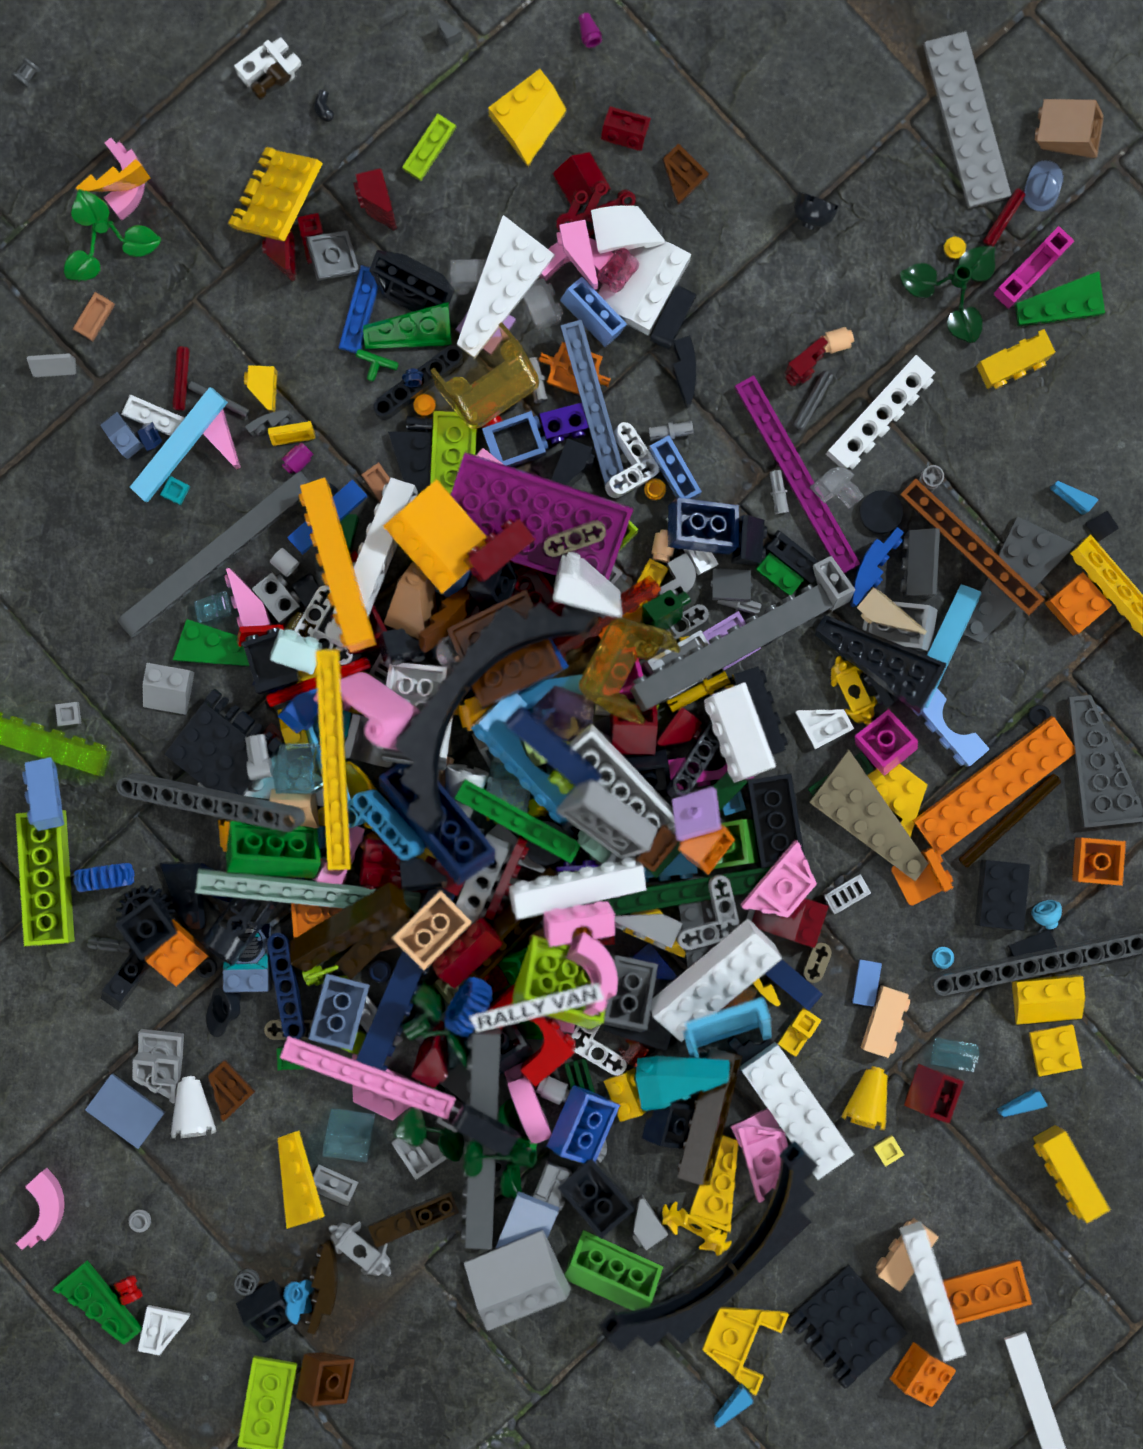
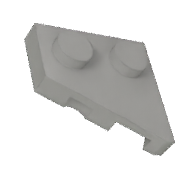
M398 1138L391 1142L415 1180L447 1159L439 1150L438 1145L426 1138L423 1144L417 1147L411 1146Z

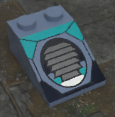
M271 923L263 925L234 966L224 961L223 990L225 992H261L272 989L271 962L268 950ZM231 924L233 926V931H236L237 929L242 930V928H240L241 924ZM247 925L245 934L239 939L245 944L255 929Z

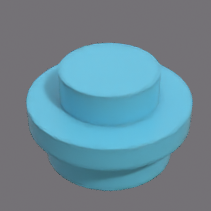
M938 947L932 954V961L936 967L946 969L953 964L954 954L947 947Z

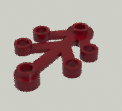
M597 181L594 184V191L584 212L577 214L580 204L585 203L588 199V195L583 189H577L573 194L574 199L567 213H563L557 218L556 228L560 232L559 225L564 224L566 221L576 222L585 220L593 223L591 210L610 206H634L636 202L635 195L630 190L624 189L618 193L617 199L597 206L601 196L605 195L608 191V186L605 182ZM599 185H604L602 191H597ZM579 193H584L582 199H577ZM630 197L631 201L625 204V198ZM587 229L589 238H591V235L595 233L594 229Z

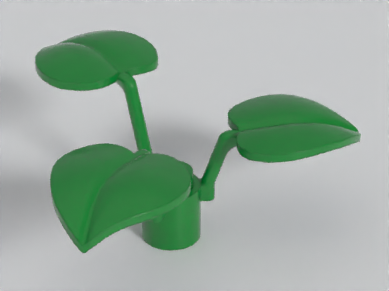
M78 189L71 214L74 221L84 226L92 224L90 252L87 254L84 251L78 250L70 254L64 264V275L70 280L79 281L89 280L98 275L100 262L92 257L94 255L97 232L105 233L111 228L119 240L124 242L122 245L123 251L135 257L144 256L154 251L160 244L161 237L150 228L142 225L128 228L125 231V237L121 236L113 222L108 219V205L96 195Z

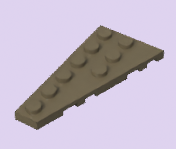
M847 750L809 803L916 881L928 865V862L850 750Z

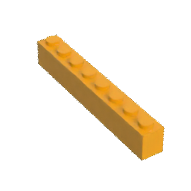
M326 478L300 485L302 493L299 494V499L302 506H306L308 512L304 514L308 527L312 526L313 533L310 534L313 545L317 546L319 553H316V558L319 566H323L325 573H322V578L325 586L330 588L331 593L327 595L330 605L335 606L337 612L333 616L337 627L341 626L342 634H339L342 646H346L350 652L376 645L330 485Z

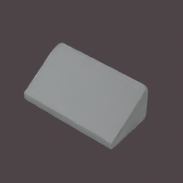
M71 354L27 357V362L34 377L76 374V360Z
M319 1164L313 1175L318 1194L345 1206L349 1205L358 1185L357 1181Z

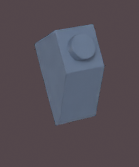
M118 412L100 425L111 442L126 459H129L144 447Z

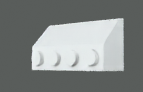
M746 683L716 693L704 700L705 710L710 715L713 732L718 737L721 754L725 757L728 773L734 783L757 776L776 767Z

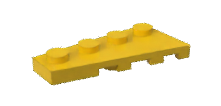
M296 1131L279 1137L278 1148L286 1227L288 1229L325 1216L300 1132Z
M722 1135L710 1185L698 1186L689 1215L705 1224L731 1232L738 1141L732 1137Z

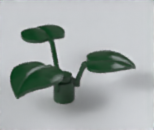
M981 246L966 251L959 259V266L956 267L954 273H949L947 277L937 282L936 270L926 263L914 264L900 271V279L903 286L911 295L918 298L931 297L934 294L935 286H939L948 280H951L955 287L961 288L960 311H954L950 314L947 320V327L949 332L958 339L969 343H974L978 340L982 332V317L974 307L963 309L965 290L970 278L974 281L982 282L988 280L995 271L994 246Z
M426 979L423 982V986L416 992L413 1002L422 1006L426 1012L422 1016L404 1024V1033L410 1041L421 1035L424 1039L429 1036L447 1035L451 1046L463 1062L465 1070L467 1069L469 1055L466 1044L460 1035H455L450 1030L428 1032L430 1024L426 1018L430 1015L435 1021L440 1020V1013L445 1012L446 1006L442 995Z
M418 1081V1084L445 1093V1087H443L440 1083H438L435 1088H432L426 1085L425 1083ZM411 1108L406 1113L399 1115L394 1137L417 1147L423 1144L426 1138V1131L440 1133L438 1147L443 1156L453 1162L460 1161L464 1147V1139L461 1132H454L446 1127L442 1130L424 1126L425 1119L420 1111L421 1109Z
M510 1098L500 1107L497 1120L516 1131L519 1114L513 1099ZM472 1140L465 1150L463 1171L466 1176L473 1178L482 1172V1159L510 1160V1163L507 1164V1169L503 1171L501 1176V1192L507 1198H516L518 1191L522 1193L520 1166H534L537 1153L535 1149L525 1148V1143L517 1141L515 1143L517 1147L511 1150L510 1156L483 1154V1144Z

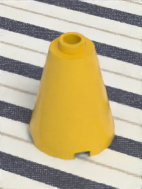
M874 1066L871 1069H866L842 1113L844 1120L848 1116L851 1118V1123L875 1129L877 1125L881 1126V1131L885 1130L888 1075L884 1074V1069Z

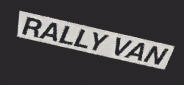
M594 984L470 1016V1019L476 1027V1032L605 999L599 985Z

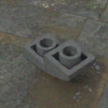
M288 410L272 412L255 419L245 427L253 437L256 435L260 436L268 430L267 426L270 424L272 427L289 425L290 419L293 417Z

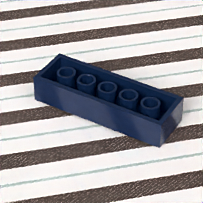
M400 763L379 776V789L408 825L423 840L426 847L459 886L492 864L495 860L496 850L439 781L441 809L446 818L432 834L426 831L407 815L410 811L409 806L411 803L419 799L420 796L401 781L403 778L402 774L409 765Z

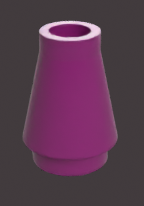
M589 13L581 14L578 20L582 43L588 48L595 47L602 42V33Z

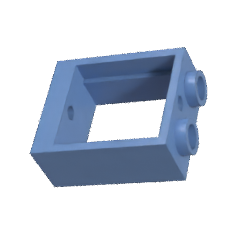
M531 411L482 428L490 454L509 467H515L546 456L545 449L549 448L545 436L540 437L538 429L541 428L538 416L533 417ZM529 421L538 449L503 461L493 433Z

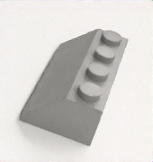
M593 780L577 785L556 810L557 813L621 859L649 851L657 828L648 819L640 816L632 807L625 805L616 795L609 793L598 782Z

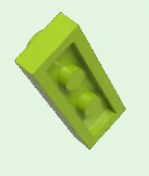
M437 114L403 165V170L421 181L453 134L456 125Z

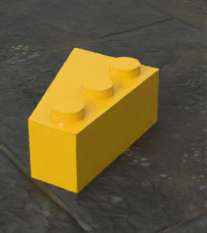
M1043 329L1036 336L1027 340L1023 339L1019 341V344L1008 349L1005 348L980 361L977 368L987 389L993 386L995 389L1006 385V380L1014 377V380H1017L1027 375L1026 371L1032 368L1034 371L1045 367V362L1056 352L1045 329Z

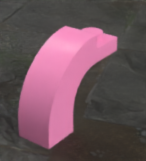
M110 138L105 142L108 149L121 164L122 170L135 159L139 161L132 149L127 152L120 141L115 143ZM145 183L130 190L110 192L104 197L121 220L132 213L139 204L144 193Z
M589 238L595 270L601 276L615 262L616 256L611 251L600 254L597 249L596 240ZM558 242L548 249L555 254V257L540 275L545 282L562 265L571 262L564 253L563 245L558 246Z
M582 933L572 939L566 958L582 966L590 978L591 985L598 984L605 1000L586 1004L584 1010L585 1014L593 1016L602 1012L607 1005V999L616 995L618 979L614 962L608 951L596 939Z
M518 1064L504 1073L524 1129L530 1141L537 1144L550 1139L552 1132L533 1085L520 1071L521 1064Z
M48 1168L43 1170L25 1186L36 1198L40 1208V1215L36 1225L16 1243L21 1250L27 1246L32 1248L41 1238L46 1241L56 1231L63 1217V1191L58 1180Z

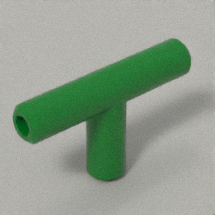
M357 349L355 355L357 358L372 362L367 375V380L375 381L379 366L396 371L399 365L398 362L361 349Z

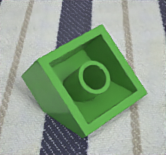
M742 819L720 823L728 829L735 841L714 869L759 863L753 820Z

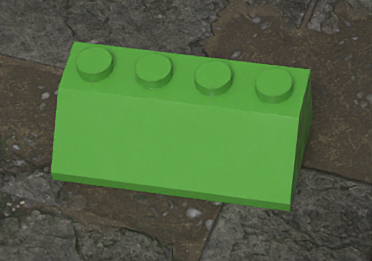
M583 1230L564 1275L569 1282L630 1310H637L649 1307L652 1303L663 1266Z

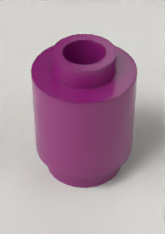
M301 442L298 446L295 445L281 459L284 462L281 466L289 474L293 472L296 474L311 461L310 458L314 454Z

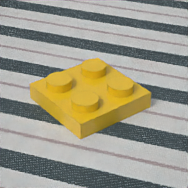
M1073 1024L1029 1032L1037 1076L1040 1077L1082 1068Z

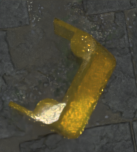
M502 322L498 325L504 343L501 347V355L505 362L471 385L462 377H454L445 382L434 368L430 370L437 390L464 423L472 429L482 427L535 391L539 386L538 374L523 347Z
M616 618L607 627L579 681V689L585 697L612 715L643 724L645 720L636 706L629 703L626 696L619 694L636 659H652L657 654L659 648L677 653L681 649L669 631L624 618Z

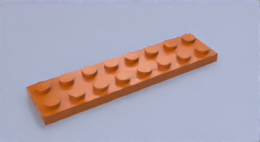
M1050 716L915 818L913 823L934 851L938 850L940 855H942L1075 754L1074 745L1055 717Z

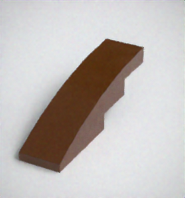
M468 585L441 602L442 610L430 617L431 626L419 633L420 649L425 653L442 642L449 635L447 629L462 622L476 602L467 590Z

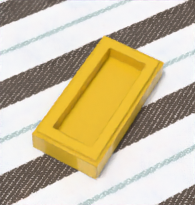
M311 421L268 428V434L273 446L315 439V432Z

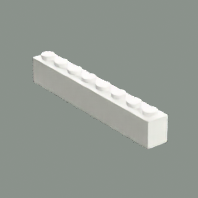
M390 478L389 483L383 487V498L375 507L374 520L367 527V537L365 542L360 544L358 559L353 563L368 616L398 545L383 526L418 495L415 485L394 478ZM333 617L332 622H329L326 627V638L330 643L343 647L339 634H342L341 626L337 627Z

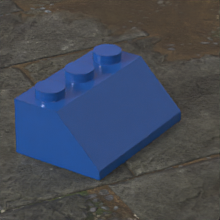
M573 1085L547 1147L562 1157L584 1164L591 1158L596 1162L620 1105L590 1090Z

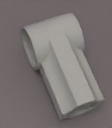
M284 548L278 550L270 560V563L286 577L294 575L298 571L299 562Z
M265 735L246 737L249 759L247 761V771L250 780L273 777L274 769L272 760L268 756Z

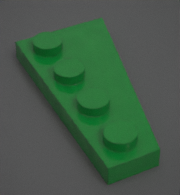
M449 303L363 325L365 349L451 345Z
M88 1260L52 1289L57 1294L61 1293L70 1304L82 1309L91 1320L95 1319L106 1332L123 1345L142 1330L140 1324L128 1309L122 1305L119 1298Z

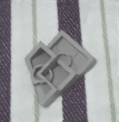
M141 1029L138 1035V1053L133 1059V1081L148 1087L154 1093L158 1092L169 1098L171 1103H175L177 1084L180 1082L184 1033Z

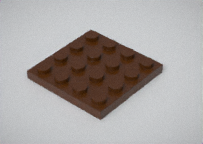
M527 590L447 629L461 661L466 655L467 648L472 643H476L480 638L479 635L482 629L491 624L496 611L499 608H503L505 604L525 620L528 618V613L534 607V604ZM546 639L508 655L484 673L472 687L481 707L484 709L563 671V668L550 639Z

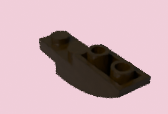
M447 1192L387 1216V1218L367 1227L375 1247L378 1248L411 1232L419 1231L459 1213L452 1193Z
M326 1240L324 1245L319 1246L316 1258L320 1260L317 1267L313 1266L310 1279L313 1280L311 1287L320 1289V1291L315 1290L312 1303L315 1304L314 1311H309L305 1325H309L307 1333L316 1335L319 1329L322 1315L331 1316L336 1301L338 1270L331 1240Z

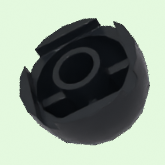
M798 191L794 204L796 217L803 222V227L814 230L815 226L824 227L829 225L839 208L838 205L832 202L828 203L821 198Z

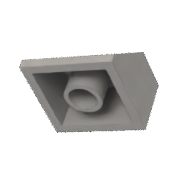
M147 663L143 679V707L187 715L195 672Z

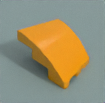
M135 159L120 173L113 166L97 181L92 175L88 176L76 189L87 192L125 191L136 188L151 178L141 163Z

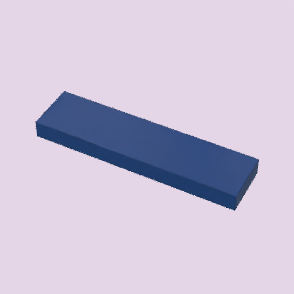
M361 265L339 344L340 350L355 354L357 349L362 350L364 343L363 325L369 324L379 288L374 276L369 271L370 267Z
M353 480L333 496L340 521L368 497ZM305 521L287 537L302 555L313 546L310 534L313 533L312 526L308 527Z

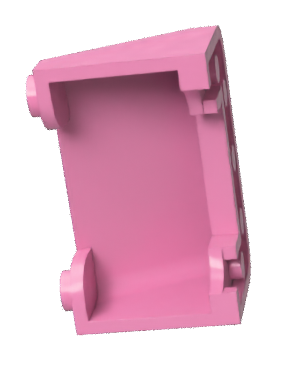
M358 672L341 679L342 710L349 711L352 706L370 718L365 727V735L368 740L377 746L398 750L394 747L398 736L402 732L407 731L411 726L412 718L416 714H420V710L370 674ZM317 692V694L315 695V697H314V699H313V700L316 701L317 703H318V692Z

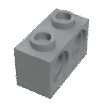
M272 572L255 585L252 590L277 621L283 624L302 609L299 605L301 599L294 591L290 593L285 586L288 583L280 574L276 576ZM271 583L277 584V591L274 594H268L267 587ZM284 600H290L291 607L287 611H282L280 608Z

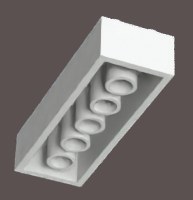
M592 723L568 744L601 773L602 778L598 783L602 788L616 795L621 802L632 807L640 816L648 819L657 830L664 824L672 831H676L673 808Z
M747 919L652 999L651 1012L653 1017L682 1042L685 1040L683 1031L687 1030L685 1023L717 1013L780 961L782 957L775 944Z
M776 1042L740 1066V1069L790 1141L793 1142L795 1140L818 1164V1167L813 1171L818 1180L854 1155Z

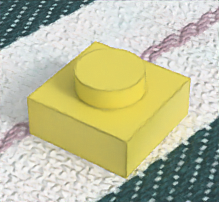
M892 1135L873 1146L885 1167L904 1156Z

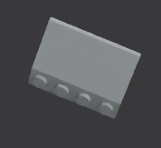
M543 1230L464 1262L477 1310L487 1331L564 1301L571 1291Z

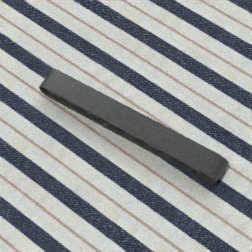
M131 773L119 779L116 785L118 793L127 798L285 832L293 831L305 821L304 811L295 806L139 773ZM269 811L273 814L274 819L270 817ZM289 816L294 819V823L290 820Z

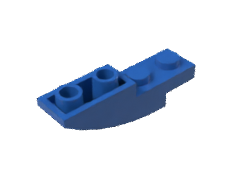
M898 527L884 543L876 539L861 560L852 585L855 588L850 601V605L853 608L864 600L868 595L866 593L871 587L876 589L883 580L880 576L884 571L877 566L880 565L882 567L889 559L887 553L890 549L896 550L902 543L903 539L900 537L904 532Z

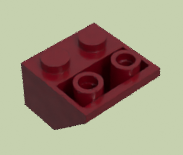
M613 704L610 711L611 744L621 755H655L658 728L657 705L642 712L639 705Z
M918 1064L904 1106L950 1124L964 1081Z

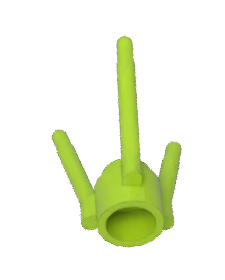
M319 965L307 972L302 971V975L308 986L313 984L318 986L323 984L324 974L337 970L339 967L335 965L323 970ZM346 975L336 976L344 979H349Z

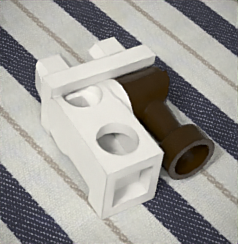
M281 37L272 43L267 40L263 43L264 45L234 65L238 76L251 88L259 100L266 97V90L275 84L283 86L289 80L294 79V72L302 65L300 59L294 53L284 59L282 54L289 48ZM264 73L267 74V77L261 83L256 81Z

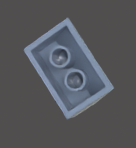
M325 974L308 1039L352 1050L369 985Z

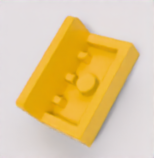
M635 1068L604 1080L611 1101L620 1105L617 1112L620 1122L641 1116L648 1111H643L641 1107Z

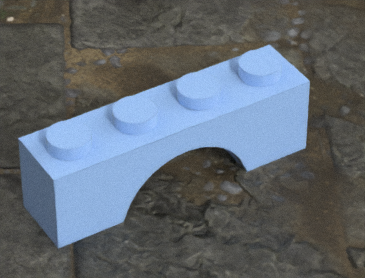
M937 688L928 708H924L921 714L926 720L925 725L932 733L936 732L941 737L939 742L946 749L950 748L955 754L953 758L960 766L965 765V767H969L990 749L976 733L961 735L947 727L943 719V706L947 699Z

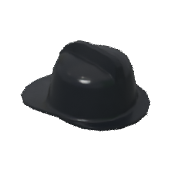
M221 988L213 990L206 1013V1024L210 1034L214 1037L222 1036L228 1023L240 1015V993L225 992Z

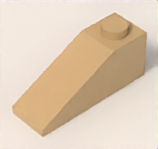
M874 587L857 607L862 612L860 616L869 624L874 622L882 626L923 635L928 632L885 594Z

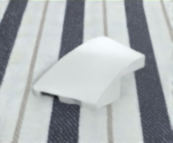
M610 206L591 210L597 249L600 254L617 249L626 251L641 246L650 248L665 244L663 237L638 206Z

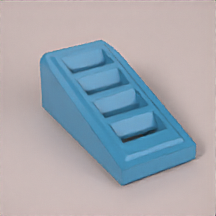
M1059 481L1050 487L1054 493L1081 515L1088 513L1099 500Z
M1033 1088L997 1108V1111L1001 1116L1005 1117L1045 1108L1047 1104L1040 1091Z
M742 1383L713 1418L717 1428L724 1425L753 1403L752 1395Z

